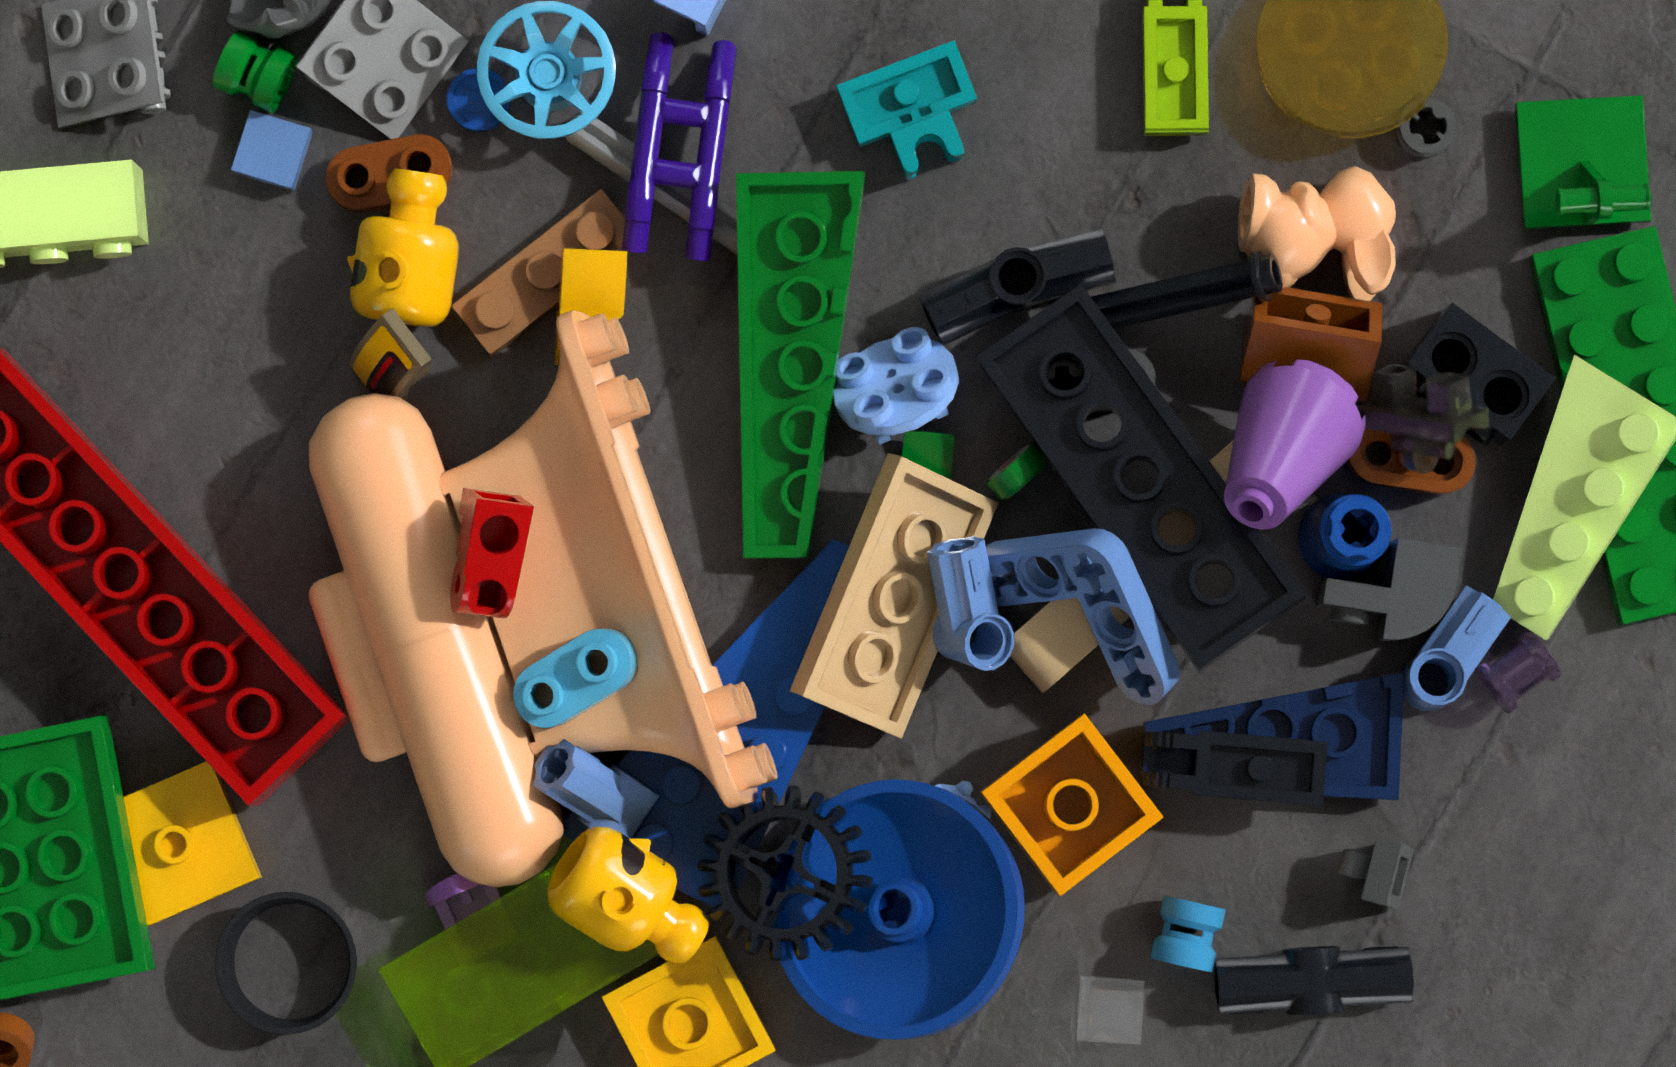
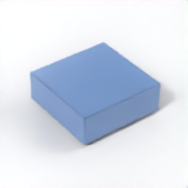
M250 110L231 170L233 173L295 191L313 131L309 127Z

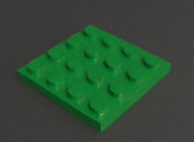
M97 716L0 736V1000L155 969L109 717Z

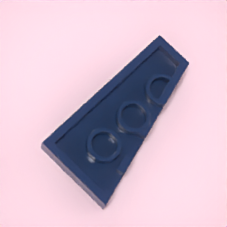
M1404 672L1143 722L1140 786L1142 771L1149 772L1152 769L1170 770L1174 774L1193 775L1195 750H1154L1150 746H1144L1146 731L1197 735V731L1200 730L1328 742L1324 796L1399 800Z

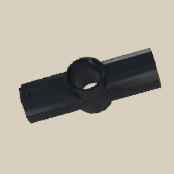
M1340 946L1300 947L1282 949V954L1215 958L1214 963L1215 997L1219 1014L1229 1013V1015L1277 1010H1286V1014L1289 1015L1343 1012L1344 1006L1413 1002L1414 978L1409 947H1367L1358 950L1341 951Z

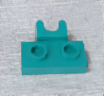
M955 40L836 85V91L858 147L860 148L889 137L890 145L905 180H912L917 176L919 162L915 149L923 142L930 141L939 145L946 159L951 163L959 162L964 158V147L950 113L977 103V96Z

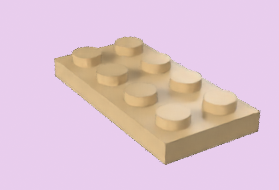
M888 453L790 692L902 739L938 652L933 642V627L939 612L927 552L932 550L934 544L949 539L972 536L984 539L998 502L902 456Z

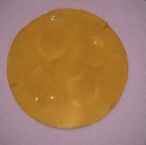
M1267 0L1257 28V62L1261 78L1268 93L1280 109L1291 119L1296 118L1314 129L1337 134L1338 138H1365L1399 127L1415 116L1427 104V100L1436 89L1445 68L1448 51V29L1438 0Z

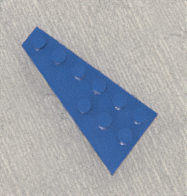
M833 539L712 665L717 667L723 686L730 683L735 685L741 682L746 684L755 706L756 718L737 725L745 748L765 743L776 766L778 779L757 787L758 799L754 801L757 810L763 809L761 790L765 787L774 788L778 803H780L825 708L823 705L790 692V689L849 548L848 545L836 539ZM631 750L616 766L660 796L632 838L651 840L649 851L674 867L677 877V890L713 907L723 903L720 894L713 897L700 896L698 890L700 886L707 883H717V872L698 870L697 865L700 859L718 861L721 850L710 848L704 844L703 841L707 834L719 836L724 840L730 834L727 829L720 825L717 817L722 812H726L732 815L738 822H741L745 818L738 807H726L712 783L704 773L693 765L669 755ZM573 811L563 820V836L575 840L589 827L576 818L578 814ZM770 823L756 830L744 844L758 850ZM739 863L735 865L737 891L748 871V868L743 867Z

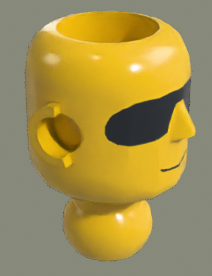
M395 168L390 173L386 184L387 194L391 200L389 217L372 216L363 220L359 226L355 255L347 257L352 271L350 300L353 309L365 318L378 320L383 314L393 308L406 325L421 327L437 326L448 316L452 305L459 257V243L454 232L450 228L435 224L437 208L444 202L447 195V184L443 175Z
M599 826L582 832L565 851L549 880L547 896L552 912L567 924L609 949L627 952L649 940L654 944L657 953L666 961L674 963L688 961L702 944L708 931L709 922L705 913L697 906L688 903L678 904L672 900L677 886L674 867L649 851L651 840L628 838L612 828Z

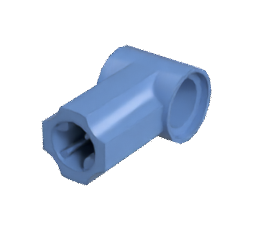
M972 536L949 539L934 544L932 550L927 552L939 612L933 627L935 647L943 657L984 671L995 670L1010 657L1014 647V632L1010 623L1004 617L999 616L985 539ZM977 627V635L975 641L970 646L971 634Z
M1467 585L1464 586L1415 657L1404 666L1402 670L1404 672V699L1412 707L1421 711H1435L1455 701L1463 693L1467 680L1511 616L1502 609L1500 604L1484 593L1478 592ZM1423 664H1434L1445 672L1448 679L1447 689L1442 696H1432L1421 688L1418 681V672Z
M565 739L557 745L546 746L534 764L536 775L533 785L547 796L578 814L576 818L589 828L595 826L608 827L628 838H632L660 797L653 790L616 765L612 764L610 768L607 767L599 759Z

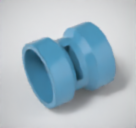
M1163 895L1159 914L1164 921L1162 934L1153 941L1150 958L1179 966L1213 972L1216 952L1212 947L1215 932L1222 929L1226 909ZM1175 924L1202 930V937L1174 931Z

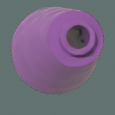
M1296 359L1292 366L1273 367L1276 361L1264 364L1250 377L1243 389L1226 480L1224 501L1231 515L1246 526L1255 529H1271L1281 524L1353 456L1362 440L1366 429L1365 415L1361 419L1355 405L1359 397L1353 387L1333 370L1310 360Z

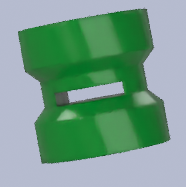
M237 30L230 37L218 60L212 86L231 96L237 93L249 96L255 107L272 114L281 105L290 88L296 72L295 65L298 62V57L280 48L272 51L260 46L256 37Z

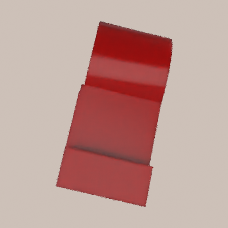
M463 488L459 509L462 522L456 551L458 559L454 567L450 590V603L453 612L507 619L510 615L516 597L534 506L521 496Z

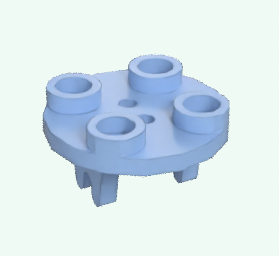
M910 327L900 331L894 338L874 343L861 352H853L841 357L837 367L834 400L839 416L851 429L875 436L878 444L881 445L890 441V436L918 429L934 418L938 420L949 415L947 406L953 400L959 384L957 366L953 355L940 342L931 340L925 329Z

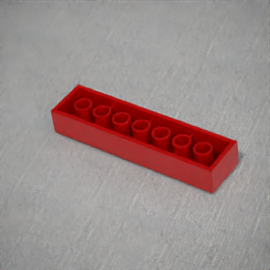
M0 347V542L248 806H260L350 721L348 712L15 359Z

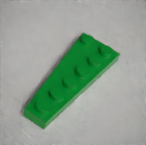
M865 171L736 173L743 558H807L810 556L862 206Z

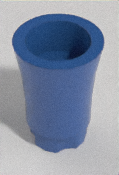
M1331 494L1316 501L1304 514L1299 527V547L1307 564L1319 575L1325 578L1352 581L1367 575L1378 565L1389 545L1392 528L1386 510L1376 500L1358 494ZM1343 522H1352L1357 525L1360 530L1358 542L1355 541L1347 544L1341 536L1345 530Z

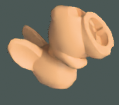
M1356 166L1338 171L1320 194L1308 182H1295L1290 190L1280 192L1277 183L1267 175L1252 173L1249 180L1245 181L1240 199L1238 216L1239 249L1247 254L1248 260L1250 253L1258 250L1264 256L1274 254L1282 274V288H1290L1298 278L1314 270L1325 255L1334 248L1341 253L1344 284L1350 297L1371 301L1376 293L1383 291L1389 285L1396 265L1395 246L1389 237L1396 219L1395 204L1371 172Z

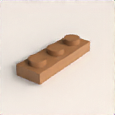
M600 189L451 306L493 358L559 306L561 248L624 251L622 250L625 218L604 191Z

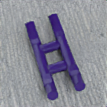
M657 32L649 38L626 203L622 250L647 253L655 184L693 189L685 258L710 261L737 48L732 42L726 40H719L713 43L704 103L667 98L674 39L667 33ZM663 123L701 128L696 163L658 159Z

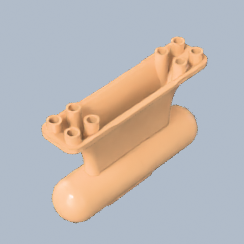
M572 310L557 317L556 326L560 345V362L556 380L548 396L535 413L513 434L469 462L445 471L432 431L419 410L400 397L381 393L352 397L331 409L322 417L309 441V469L344 571L314 582L309 590V601L360 750L366 759L375 763L407 753L441 853L452 869L470 882L494 888L520 884L535 876L546 867L558 851L564 832L561 805L536 788L533 782L536 775L534 764L546 746L557 745L563 739L576 747L579 746L589 754L632 750L650 751L680 759L704 773L728 808H736L757 801V787L778 779L776 766L767 745L762 743L745 748L737 725L756 718L755 706L746 684L741 682L735 685L730 683L723 686L717 667L711 665L637 452L640 446L631 421L650 414L649 402L638 378L628 381L624 374L615 377L610 360L629 354V346L618 319L615 317L607 320L603 313L590 317L588 314ZM463 488L519 495L534 506L516 597L507 619L456 613L451 609L450 590L454 567L458 559L456 551L462 522L459 509ZM594 629H614L623 633L631 640L637 653V670L632 681L619 692L571 721L559 726L549 728L536 727L526 722L518 713L513 700L514 685L522 671L581 634ZM600 650L594 651L590 657L591 668L597 674L604 673L608 666L607 657ZM541 683L536 690V698L544 707H548L552 703L553 691L549 685Z

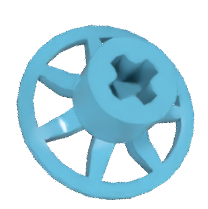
M557 1L527 3L506 13L495 22L480 46L477 60V81L487 108L510 130L536 139H556L569 136L593 122L606 107L613 92L616 78V61L612 46L604 30L583 10ZM555 13L566 16L571 20L559 33L555 42L544 40L532 15ZM523 19L529 47L523 53L495 46L499 37L508 27ZM581 25L596 39L601 49L602 57L575 58L570 51ZM490 57L516 70V80L510 82L496 95L492 92L488 78ZM604 69L602 87L596 99L590 105L580 93L581 75ZM523 96L534 107L535 125L515 119L501 105ZM570 104L582 112L580 116L566 124L546 126L549 112L562 110Z

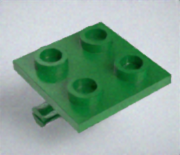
M1643 95L1515 103L1523 229L1649 223L1652 221Z

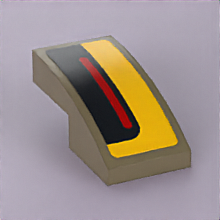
M391 308L376 321L362 338L352 354L349 366L371 394L381 393L397 396L407 401L409 387L430 373L432 359L395 310Z

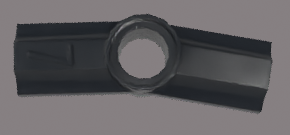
M1103 229L1029 248L1014 247L1006 249L996 256L994 260L919 295L918 298L934 334L944 346L1013 312L1027 310L1034 304L1061 298L1080 284L1088 291L1115 284L1116 277L1108 242ZM1014 264L1022 265L1032 274L1034 287L1022 295H1012L1006 292L1000 285L998 278L1001 270Z

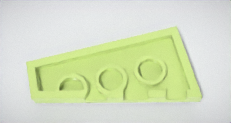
M1576 355L1573 357L1493 598L1511 616V619L1544 640H1548L1676 441V416Z

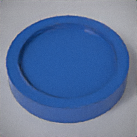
M477 68L465 70L455 77L447 92V106L455 122L472 132H486L499 126L501 122L487 108L480 93L477 81ZM489 70L490 86L493 94L496 95L506 86V83L497 73ZM511 101L501 105L508 113Z

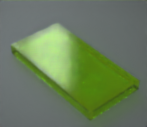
M555 865L378 970L434 1067H469L659 955L654 944L646 940L642 945L627 952L615 951L599 944L557 917L548 904L547 896L549 880L557 866Z

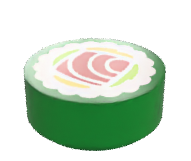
M1032 441L1001 465L987 479L985 484L999 500H1007L1030 482L1047 465V459Z

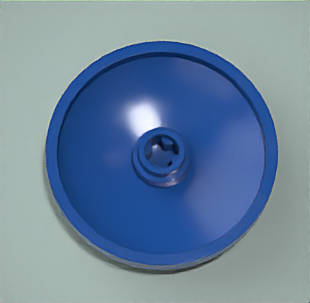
M893 779L874 781L858 785L831 798L825 803L820 815L825 818L831 809L840 805L847 810L845 819L836 827L841 833L848 827L855 825L861 827L863 835L858 840L848 844L850 852L857 850L871 851V861L853 865L854 875L872 877L873 886L871 888L853 886L850 897L863 900L867 903V909L864 913H858L847 907L844 908L840 915L850 921L854 927V930L849 935L838 932L832 924L826 928L833 940L834 947L831 950L822 951L812 936L807 938L810 948L809 958L798 960L793 951L792 941L786 942V953L780 963L788 979L799 995L818 1014L831 1023L862 1036L890 1040L919 1039L936 1035L964 1022L979 1011L1000 988L1013 965L1022 938L1025 912L1024 891L1015 857L1007 841L993 822L975 805L946 789L923 782ZM816 829L810 841L813 843L809 853L810 867L819 877L836 885L837 866L834 853L827 840ZM785 855V863H779L776 876L779 878L776 887L778 892H786V884H792L795 887L797 884H804L814 888L813 883L800 878L801 874L792 869L795 860L792 857L793 855ZM806 894L796 895L789 900L784 911L779 912L773 927L788 929L803 925L820 914L828 903Z

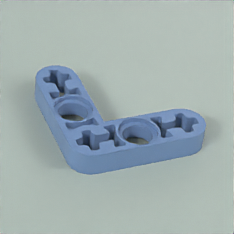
M1094 528L999 540L986 545L997 606L1078 598L1116 684L1130 700L1140 705L1151 706L1157 704L1179 681L1180 668L1130 553L1116 535L1104 529ZM1036 556L1047 559L1057 570L1059 579L1048 577L1041 571L1037 564ZM1014 569L1015 573L1008 579L1005 574H1009ZM1115 606L1125 611L1132 619L1134 629L1122 626L1112 615L1110 607Z

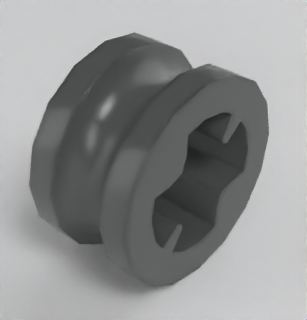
M1422 98L1413 101L1400 114L1395 129L1398 144L1405 153L1422 159H1428L1440 154L1452 142L1456 134V120L1452 110L1445 103L1435 98ZM1418 113H1427L1431 123H1440L1442 133L1437 132L1432 137L1433 144H1424L1421 134H1411L1409 124L1414 125L1419 120Z

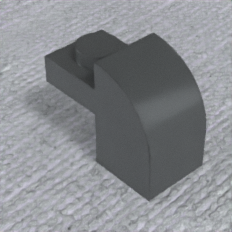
M1398 537L1389 543L1383 587L1326 578L1319 581L1316 607L1331 609L1330 620L1353 625L1368 626L1369 616H1377L1378 621L1374 642H1395L1419 635L1430 629L1443 617L1453 600L1462 548Z

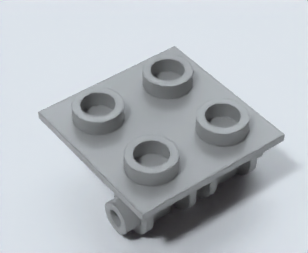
M56 0L41 4L58 128H65L141 108V113L143 114L166 111L165 100L171 97V92L165 86L163 68H160V63L166 60L165 52L158 51L157 44L163 42L162 33L156 32L158 29L155 6L158 5V0Z
M343 0L295 67L303 72V76L323 91H328L389 139L399 138L469 41L417 0Z

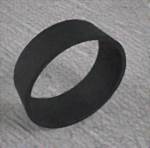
M277 892L252 900L238 910L229 920L220 936L216 949V979L221 994L228 1006L247 1024L273 1034L302 1033L328 1021L347 1000L356 977V948L345 922L330 906L317 898L302 893ZM284 904H302L326 914L341 930L349 951L347 979L337 998L322 1011L300 1019H282L258 1009L244 995L235 973V951L244 929L260 913Z

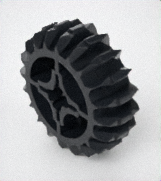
M792 785L787 788L784 805H779L774 788H762L761 800L763 809L757 810L754 802L739 806L738 808L745 817L741 822H738L732 815L722 812L717 817V820L730 834L726 840L716 835L707 834L703 841L708 847L721 850L718 861L700 859L697 865L698 870L717 872V883H707L698 888L701 897H713L720 894L723 903L709 910L707 913L711 921H719L728 915H731L734 919L725 929L723 937L727 941L733 942L745 930L749 931L750 935L745 945V952L750 955H757L765 939L770 940V959L777 962L783 960L786 953V942L791 941L796 958L798 960L808 959L810 948L807 938L812 936L822 951L831 950L834 947L833 940L826 928L832 924L838 932L849 935L854 930V927L850 921L840 915L844 908L847 907L858 913H864L867 909V903L863 900L850 897L853 886L861 888H871L873 886L872 877L854 875L853 865L871 861V851L857 850L850 852L848 844L858 840L863 835L861 827L857 825L851 826L840 833L836 827L845 819L847 810L843 806L837 805L824 818L820 813L825 805L826 796L816 791L809 798L806 808L800 807L801 789ZM783 819L798 820L792 835L788 834L782 846L774 852L765 853L744 844L756 830L768 823ZM816 829L824 836L834 853L837 866L836 885L819 877L810 867L809 853L813 845L810 841ZM785 855H793L792 857L795 860L792 869L801 874L800 878L813 883L814 888L804 884H797L796 887L792 884H786V892H778L776 887L779 878L770 873L771 869L758 864L757 859L767 863H774L775 861L785 863ZM736 863L750 869L761 881L762 891L758 901L760 907L756 917L748 911L739 897L735 883ZM806 894L828 903L820 914L803 925L788 929L773 927L779 912H783L789 900L796 895Z

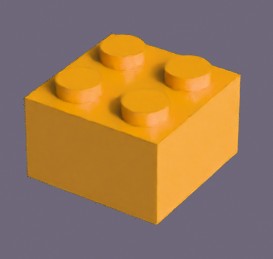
M1086 714L1077 717L979 792L1058 896H1062L1164 818Z

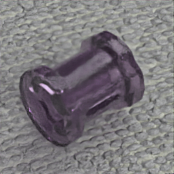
M1526 631L1519 636L1520 644L1494 663L1489 665L1483 662L1475 668L1476 674L1487 692L1508 714L1518 708L1517 700L1547 679L1554 682L1562 676L1556 661L1542 642L1530 631Z

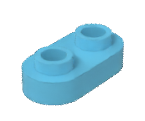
M594 629L581 634L522 671L515 682L513 690V700L518 713L529 724L541 728L559 726L571 721L619 692L632 681L638 665L635 647L626 635L614 629ZM596 650L602 651L608 660L607 669L602 674L594 672L590 665V657ZM541 683L549 685L553 691V701L548 707L542 706L536 698V690Z

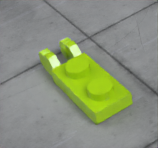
M1145 0L1146 6L1142 10L1144 136H1207L1209 133L1207 6H1202V0H1185V6H1163V0Z

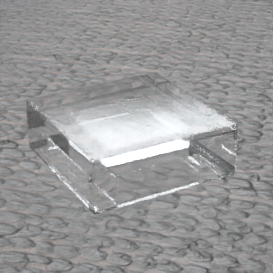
M1079 975L1075 1039L1077 1041L1141 1045L1145 980Z

